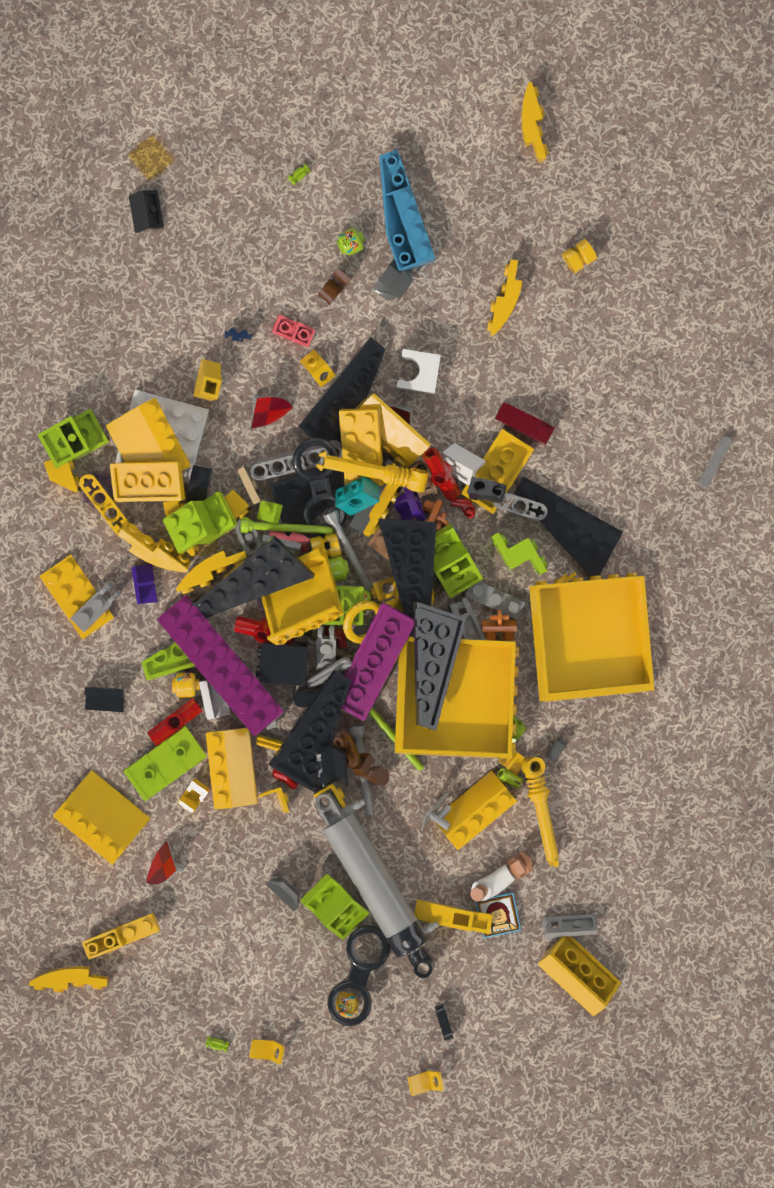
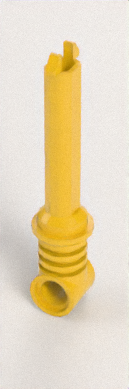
M326 451L318 454L324 457L323 465L316 464L320 471L326 468L380 479L389 487L397 484V486L401 487L406 486L407 489L412 491L425 492L429 472L418 468L404 469L403 467L399 469L395 463L380 466L326 455Z
M526 757L521 762V770L525 777L528 778L526 782L529 783L527 787H530V789H528L527 797H530V800L535 805L546 861H548L550 867H558L559 854L547 803L551 791L547 788V785H544L546 784V781H543L545 776H542L545 771V763L539 757ZM532 762L535 763V770H534V771L531 770V763H532Z

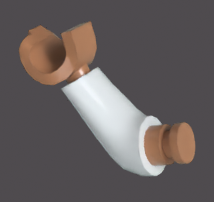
M522 851L507 860V864L472 885L471 898L474 901H485L496 896L515 880V877L519 880L533 871L532 860Z

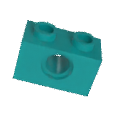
M363 476L336 490L335 506L352 516L379 502L380 486Z

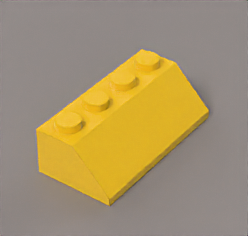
M374 393L362 400L355 408H378L381 448L385 454H389L394 458L397 465L407 468L430 447L431 444Z
M248 728L207 732L206 741L214 809L258 804L251 735Z
M491 770L449 805L452 809L444 819L451 824L450 828L445 830L439 824L437 825L454 847L459 850L514 805L517 800Z
M572 936L559 937L538 962V965L592 1016H595L607 1007L621 985V982Z

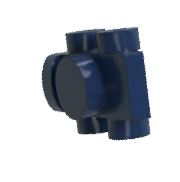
M231 328L229 332L225 331L224 338L226 339L232 337V341L242 343L244 339L252 340V335H248L246 330H242L240 333H237L234 328Z

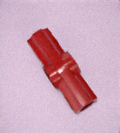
M436 447L424 451L422 457L432 473L431 482L441 489L447 500H454V498L460 495L461 491L451 474L453 471L452 466L443 460Z
M241 616L237 617L234 632L254 636L255 640L260 643H268L270 641L267 638L271 635L267 618L257 621ZM293 638L287 640L284 644L291 645Z
M192 698L148 731L147 734L153 743L158 746L203 712L195 699ZM171 717L179 718L180 725L178 727L171 726Z

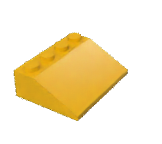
M156 397L106 425L124 462L181 461L182 472L192 468Z
M93 770L88 773L53 815L55 819L112 865L151 819Z

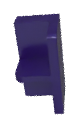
M406 486L403 487L405 493L398 496L394 504L401 519L426 520L418 493L407 489Z
M152 564L131 566L137 605L158 602Z

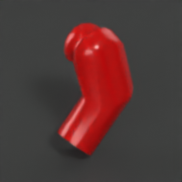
M456 497L451 501V506L460 507L466 518L471 519L476 514L475 507L469 499Z
M330 625L324 628V634L326 636H330ZM335 625L338 649L347 647L344 631Z
M273 769L272 775L276 780L286 783L291 790L298 786L296 781Z

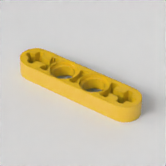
M90 473L84 474L79 482L81 489L118 535L120 526L118 523L113 525L112 522L117 521L120 516L123 518L120 520L121 524L125 521L129 522V520L97 478ZM85 478H87L88 480L93 479L92 486L94 488H96V486L99 487V489L95 490L91 495L89 492L92 491V489L88 485H83L85 483ZM97 493H103L106 499L102 503H97L94 496ZM107 509H116L117 516L115 518L107 517Z

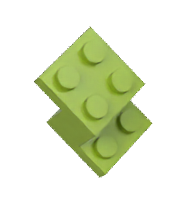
M91 408L76 417L70 416L37 434L56 469L72 460L77 461L110 443Z
M221 491L216 492L204 501H190L163 519L179 554L186 552L197 544H210L238 526Z
M449 524L437 531L433 571L451 599L483 580V577L453 526Z
M498 532L490 537L508 570L530 560L538 575L547 572L546 567H548V564L543 556L539 557L537 554L538 546L533 539L529 540V538H526L507 548L506 545L509 543L504 534L500 535Z
M336 586L344 615L339 616L334 621H328L324 625H343L344 618L349 609L358 602L363 601L364 587ZM363 610L354 617L352 625H363Z
M329 874L322 877L300 900L327 929L342 940L370 914L344 886Z

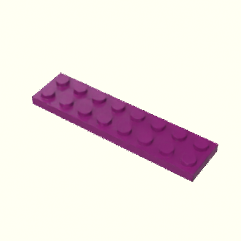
M185 595L156 620L253 736L256 737L281 716L284 711L198 608L192 606V601Z

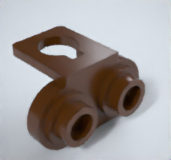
M347 731L338 732L335 735L334 746L345 752L347 767L354 768L360 764V755L351 735Z

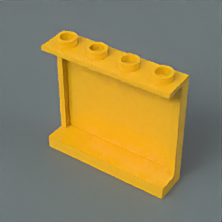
M319 548L298 557L315 574L314 578L261 597L271 635L267 638L276 645H282L291 638L302 636L305 632L317 629L322 624L334 621L339 616L344 615L328 556Z

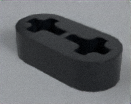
M444 1004L434 1006L444 1041L454 1039Z

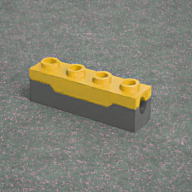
M388 459L384 466L394 462ZM386 483L381 485L379 502L356 513L349 526L367 537H370L371 534L374 536L380 527L377 525L378 518L384 519L390 510L387 508L389 502L394 503L399 495V492L396 491L399 486L396 484L389 487Z

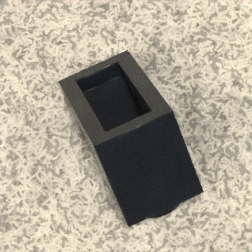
M193 465L186 503L207 499L213 469Z

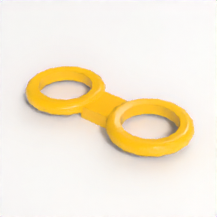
M432 588V603H431V607H432L433 602H434V590H433V588ZM397 590L394 599L385 603L403 612ZM366 600L352 606L346 613L343 621V631L346 637L354 643L361 644L366 634L357 635L353 633L352 622L354 617L365 609H372L377 614L381 605L374 601Z

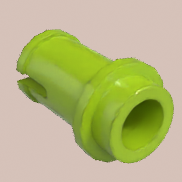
M501 768L497 774L501 782H506L516 789L520 785L515 781L522 784V777L510 772V769Z

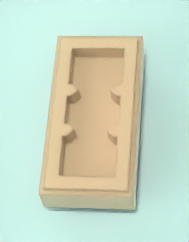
M244 467L238 469L240 478L253 504L260 503L261 500L255 490L258 489L255 479L249 478Z

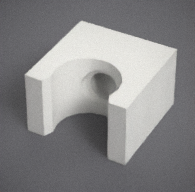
M403 349L401 358L414 361L418 365L419 374L412 381L398 380L396 389L434 395L441 355Z

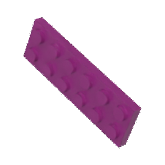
M385 602L381 604L352 660V665L345 674L351 680L345 703L342 705L343 710L363 721L367 719L414 628V618Z

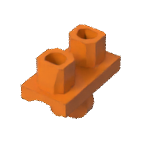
M437 499L435 503L426 500L423 505V511L430 514V516L424 521L436 522V531H439L441 527L449 525V522L445 519L446 513L442 512L440 517L438 516L443 501Z
M497 609V615H490V620H482V632H484L486 640H496V632H503V640H513L514 634L517 632L516 619H509V615H502L501 609Z

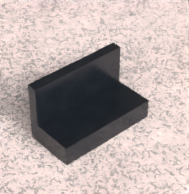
M142 190L128 196L135 233L164 228L158 190Z
M85 687V710L124 711L125 689Z
M333 744L317 750L319 783L325 787L337 781L345 787L349 786L345 752Z

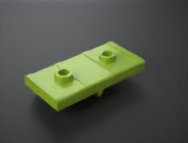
M185 725L129 767L125 768L123 772L146 802L208 756Z

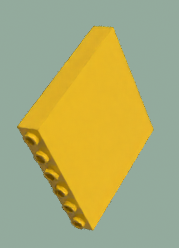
M637 572L626 573V577L620 578L619 574L608 575V579H602L601 576H590L589 581H584L583 577L572 578V582L565 583V579L554 580V584H547V580L535 581L536 585L529 586L539 701L547 702L654 691L644 576H638Z
M409 637L399 655L394 754L511 759L512 754L515 755L516 744L512 743V735H516V724L513 723V716L517 715V704H514V697H517L518 685H514V677H518V666H515V658H519V647H516V642L461 639L437 729L431 730L416 725L414 637Z

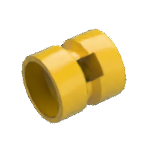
M585 238L576 243L574 249L570 247L561 253L564 261L574 274L582 270L584 264L589 265L598 259L593 248Z
M336 532L325 534L324 538L321 536L310 538L312 550L319 548L331 558L342 556ZM330 543L331 549L325 550L324 544Z

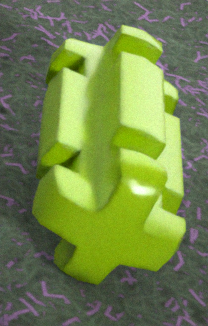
M303 164V167L296 169L291 176H288V179L295 185L296 181L299 182L311 171L306 164Z
M208 1036L205 1046H211L212 1049L227 1052L229 1042H223L224 1040L218 1038L212 1039Z

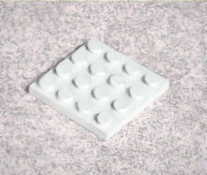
M135 390L129 411L156 397L193 467L209 409ZM119 450L115 463L124 462ZM192 468L182 472L184 483L189 484Z

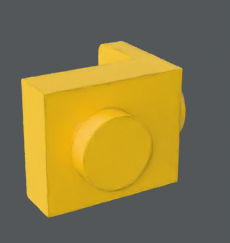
M194 778L178 800V803L184 809L194 813L210 788Z

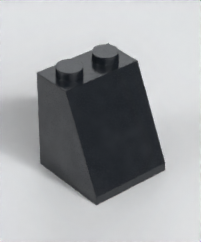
M262 643V647H258L257 658H261V663L256 668V677H259V682L298 686L306 685L307 646Z

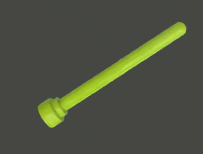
M241 517V533H248L253 529L319 534L333 533V528L330 526L253 522V520H249L247 517Z
M372 707L369 715L395 743V732ZM404 754L418 770L424 769V765L415 755Z

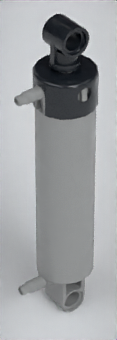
M325 791L316 799V807L328 825L322 830L385 935V939L395 956L400 958L407 955L414 967L413 970L416 976L419 978L429 977L435 968V962L422 945L429 940L427 934L439 927L438 922L435 921L425 927L421 925L353 813L365 805L366 801L361 799L342 808L335 795L330 791ZM322 797L328 798L330 805H324ZM420 963L427 964L429 970H422Z

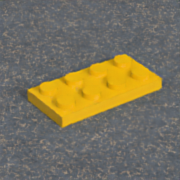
M378 408L340 409L339 419L343 458L383 466ZM344 472L345 485L363 476ZM367 477L379 486L384 484L380 479Z
M502 429L483 458L486 461L485 465L476 471L475 477L506 485L507 493L534 449ZM466 485L461 494L469 499V485ZM482 499L471 500L492 514L497 509L491 501Z
M181 461L116 462L110 464L114 502L185 500Z
M69 555L39 576L82 640L115 618L108 609L85 632L70 619L97 593L72 555Z

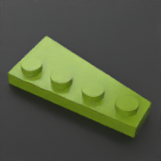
M176 642L142 661L147 681L196 667Z

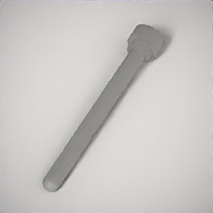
M337 509L327 511L323 514L326 523L333 526L364 589L371 592L370 588L372 586L339 523L340 515Z
M364 725L349 727L350 735L355 739L358 753H364L362 739L365 733ZM360 777L363 799L366 801L364 805L366 816L371 817L373 815L369 782L368 779Z

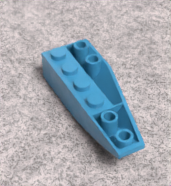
M398 149L380 155L386 236L398 270L414 269L435 262V256Z

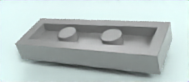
M480 581L469 587L465 595L492 609H501L503 614L509 615L518 620L525 605V602Z

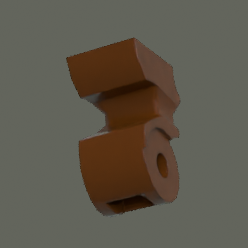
M339 267L333 273L334 278L329 279L318 294V297L324 299L328 305L332 304L339 293L343 291V288L353 279Z
M360 753V764L351 768L355 776L368 779L371 785H386L389 781L387 769L383 766L370 767L373 763L372 755L370 753Z

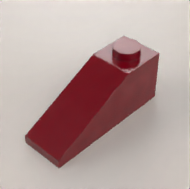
M505 402L502 403L494 418L544 446L555 427Z

